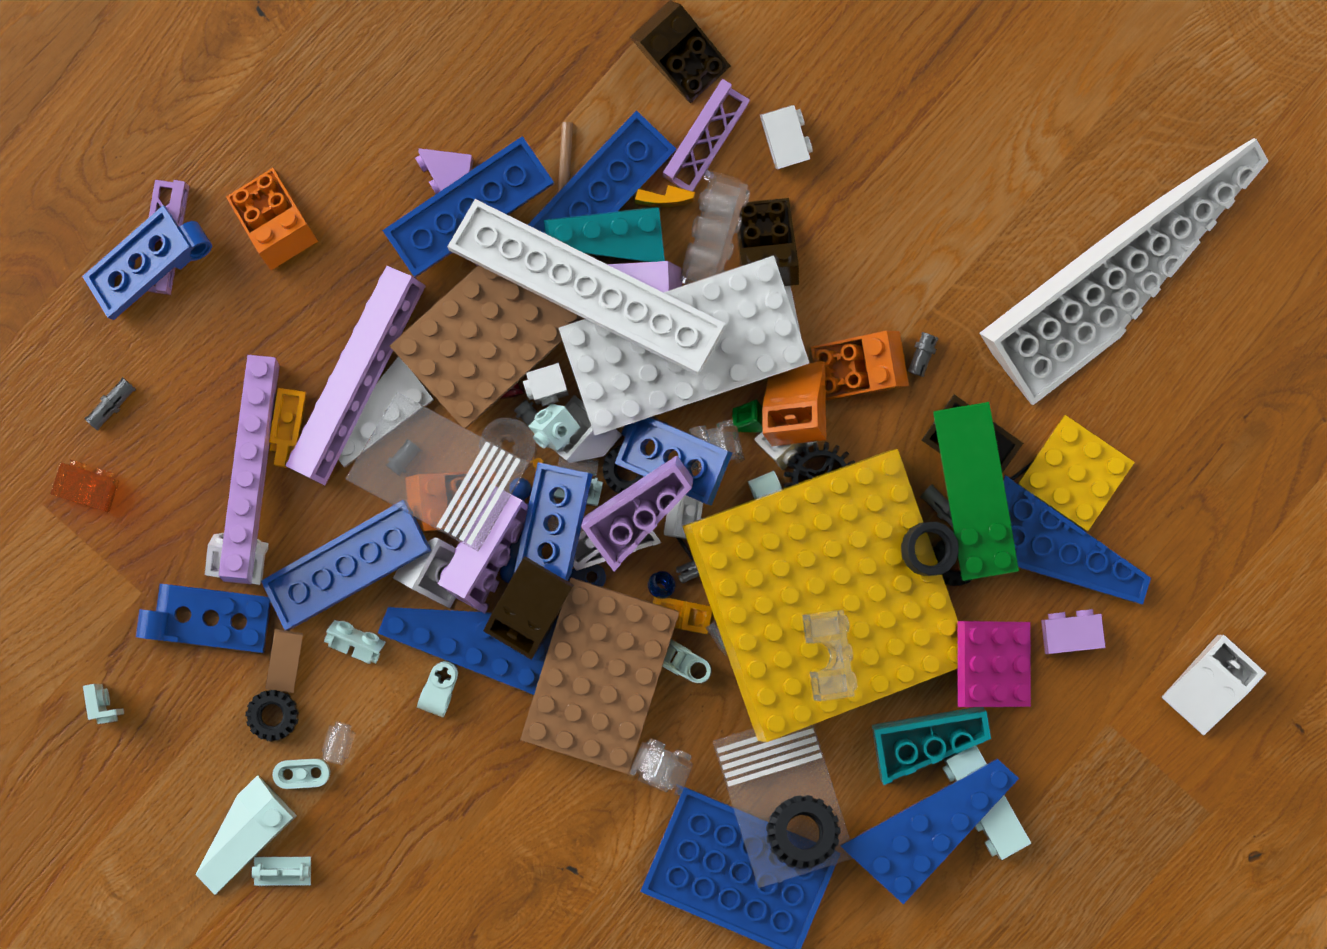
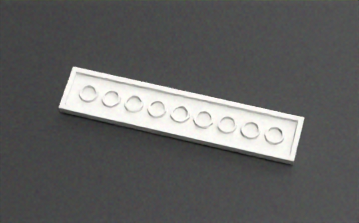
M476 199L447 246L449 251L698 376L725 329V323Z

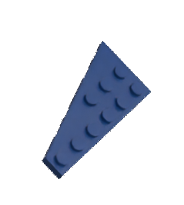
M1004 475L1003 481L1018 567L1143 605L1151 577Z
M388 607L378 634L534 695L559 616H557L544 643L532 660L483 631L492 614L491 612L484 614L472 611Z

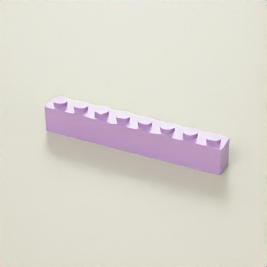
M386 266L371 298L366 303L363 314L353 329L345 349L340 355L333 373L328 378L327 385L316 402L315 408L307 424L304 426L295 448L290 453L286 467L320 484H326L393 352L390 345L401 336L425 288L423 283L406 273Z
M247 355L219 568V577L223 582L252 583L269 451V438L279 374V364L276 357Z

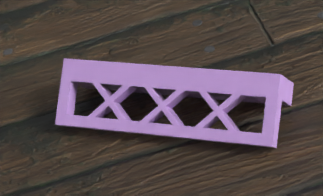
M724 79L721 80L663 171V177L681 189L694 191L750 102L748 98L731 88L732 84ZM728 95L741 102L736 112L724 113L723 102ZM720 108L721 115L715 116ZM733 117L727 126L726 118ZM723 120L725 130L722 135L710 137L708 131L709 124L713 121ZM705 132L707 138L700 140V138ZM717 141L714 148H712L711 142ZM708 143L709 156L706 159L695 161L693 153L695 146ZM691 155L692 162L685 163ZM703 164L698 171L696 165ZM693 166L695 178L690 186L676 178L681 168Z
M155 180L149 217L157 211L158 204L160 206L163 205L159 199L161 187L172 189L170 203L166 207L180 227L184 221L189 185L184 181L178 180L173 182ZM175 267L148 291L171 295Z

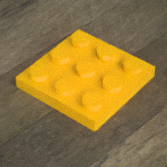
M1064 415L1017 484L1088 532L1135 462Z

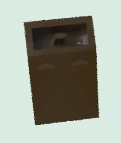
M669 0L630 36L631 40L646 58L690 104L731 67L684 7L672 0Z
M789 198L735 203L734 213L740 267L774 256L784 286L799 285V264Z
M524 556L483 631L532 660L544 643L574 585Z

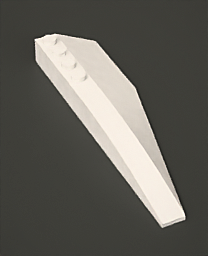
M1253 138L1157 199L1072 261L979 333L992 355L1030 404L1034 405L1121 338L1126 332L1124 328L1132 319H1137L1143 311L1141 308L1150 297L1154 298L1161 290L1159 287L1166 278L1174 275L1200 244L1199 239L1207 230L1211 231L1217 223L1216 219L1224 209H1229L1235 202L1234 198L1242 188L1246 189L1268 163V159L1257 139Z

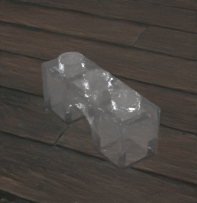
M843 610L802 615L806 643H822L828 648L830 653L829 663L824 669L810 672L814 701L855 696L854 690L857 688V679L855 673L851 671L850 661L853 660V650L851 644H848L846 632H849L848 617L844 615Z

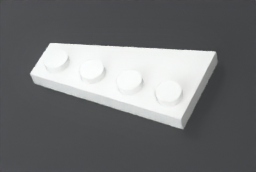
M399 356L375 385L338 459L344 467H347L434 401L419 379Z

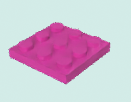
M958 621V707H1031L1030 622Z

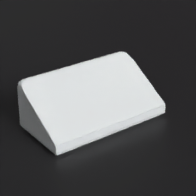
M685 495L666 515L664 535L687 539L682 526L701 519L703 503Z

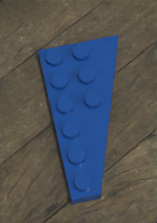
M995 759L840 846L904 904L1019 778L1001 761Z

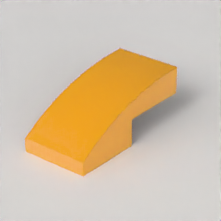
M670 185L667 187L665 196L638 189L635 204L650 207L681 206L692 203L695 192Z
M654 595V604L679 611L674 628L708 635L712 615L711 606Z

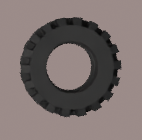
M810 795L794 796L781 803L769 817L770 820L766 827V831H768L766 839L767 843L771 846L772 854L775 853L781 863L784 862L789 867H797L799 869L812 868L826 861L835 852L834 849L839 843L838 836L841 834L840 827L837 824L839 821L837 815L834 816L831 806L825 805L822 799H815ZM799 815L812 818L819 828L817 843L808 849L795 847L787 836L788 823Z

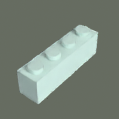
M974 746L943 759L946 766L942 768L949 781L952 782L962 779L987 763L978 747ZM1005 795L975 826L978 832L983 830L988 838L984 843L991 856L997 855L1001 860L1031 844Z

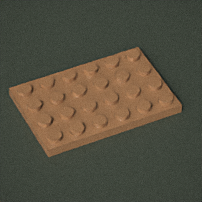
M478 265L398 337L390 347L466 430L517 384L527 372H530L563 342L559 327L585 318Z
M571 577L570 583L574 586L560 611L520 740L628 774L679 611Z

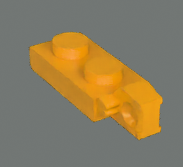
M278 388L269 438L270 451H276L274 465L277 467L287 468L286 464L289 454L295 448L300 438L306 392Z

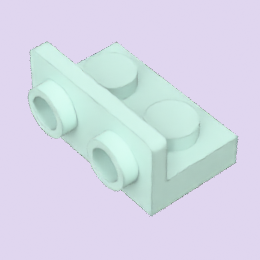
M103 684L83 686L88 720L96 719L97 724L118 721L117 715L124 714V709L107 711L106 706L110 705L108 689H103Z

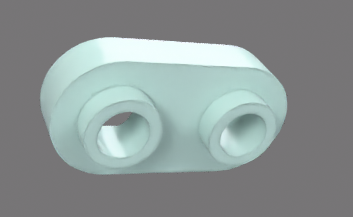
M322 759L285 760L278 763L273 770L274 782L283 789L319 787L324 785L330 777V768ZM314 767L321 770L319 778L312 776L311 771ZM286 769H290L293 772V777L290 780L286 779L283 775Z

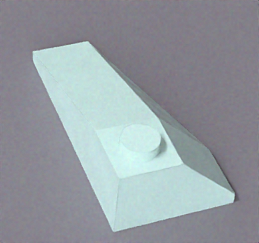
M259 775L235 798L196 873V876L214 895L297 816Z

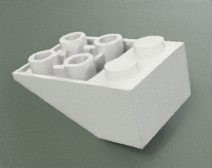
M1217 635L1161 698L1202 735H1205L1253 689L1266 672L1225 635Z

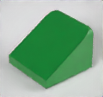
M757 399L732 409L734 432H763V406Z

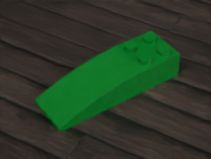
M984 402L933 411L952 525L958 540V560L962 581L1018 572L1019 568L990 403Z

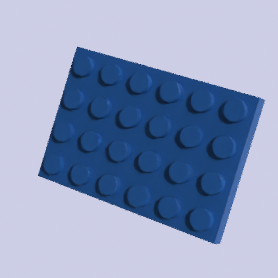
M684 787L640 892L773 949H801L841 853L835 851L826 861L812 868L799 869L797 867L787 866L788 864L781 863L775 853L772 854L770 850L771 846L767 843L766 839L768 836L766 827L769 822ZM787 830L789 841L799 849H808L816 844L812 840Z

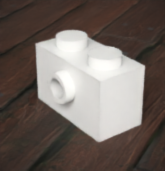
M791 105L760 115L776 169L810 159L809 153L813 152L809 137H804L801 126L805 125L800 109L796 110L795 106Z
M559 363L526 373L528 380L523 381L527 397L529 400L534 399L537 405L541 403L542 406L554 404L559 401L558 398L569 395Z

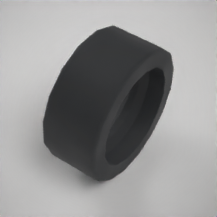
M938 522L919 523L911 527L904 535L901 544L902 558L906 566L916 574L922 576L941 575L949 571L957 560L959 553L958 540L954 532L944 524ZM926 532L938 534L945 544L944 557L940 563L934 566L922 564L915 555L916 540Z

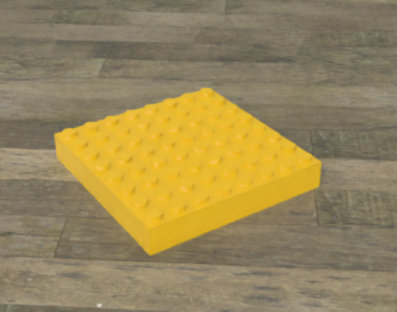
M898 449L877 454L682 526L758 741H772L958 669V620L942 574L934 576L916 574L906 566L902 558L901 544L904 535L911 527L924 522ZM926 532L916 540L915 555L922 564L934 566L938 562Z

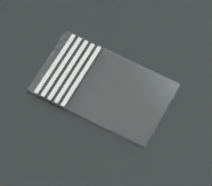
M397 392L359 457L356 459L346 480L468 547L479 551L511 494L519 484L529 463Z
M813 725L769 742L758 741L754 728L712 741L758 888L777 882L781 883L783 880L831 865L835 866L837 863L853 859L840 846L850 840ZM799 795H810L815 799L820 798L824 801L825 805H830L834 816L837 815L839 821L837 824L841 831V834L838 836V846L834 849L835 852L823 863L806 869L792 868L784 862L781 863L775 853L772 854L771 846L767 843L766 839L768 836L766 827L771 814L781 803ZM799 815L788 823L787 836L795 847L808 849L817 843L819 828L812 818Z

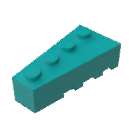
M657 207L544 220L545 234L583 253L648 262L665 261L660 211Z
M973 707L872 725L880 780L883 786L899 777L907 776L922 767L942 761L943 758L960 753L991 739L987 711L984 707Z

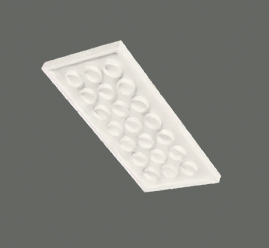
M774 256L664 292L725 323V329L699 376L587 319L558 328L595 436L809 364Z

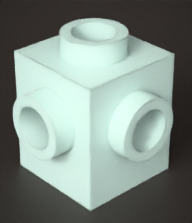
M552 403L546 409L539 411L534 418L535 420L528 426L535 434L533 439L540 447L554 450L565 447L570 442V437L580 428L566 407Z

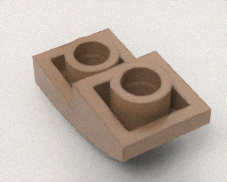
M275 629L265 689L294 693L303 633Z

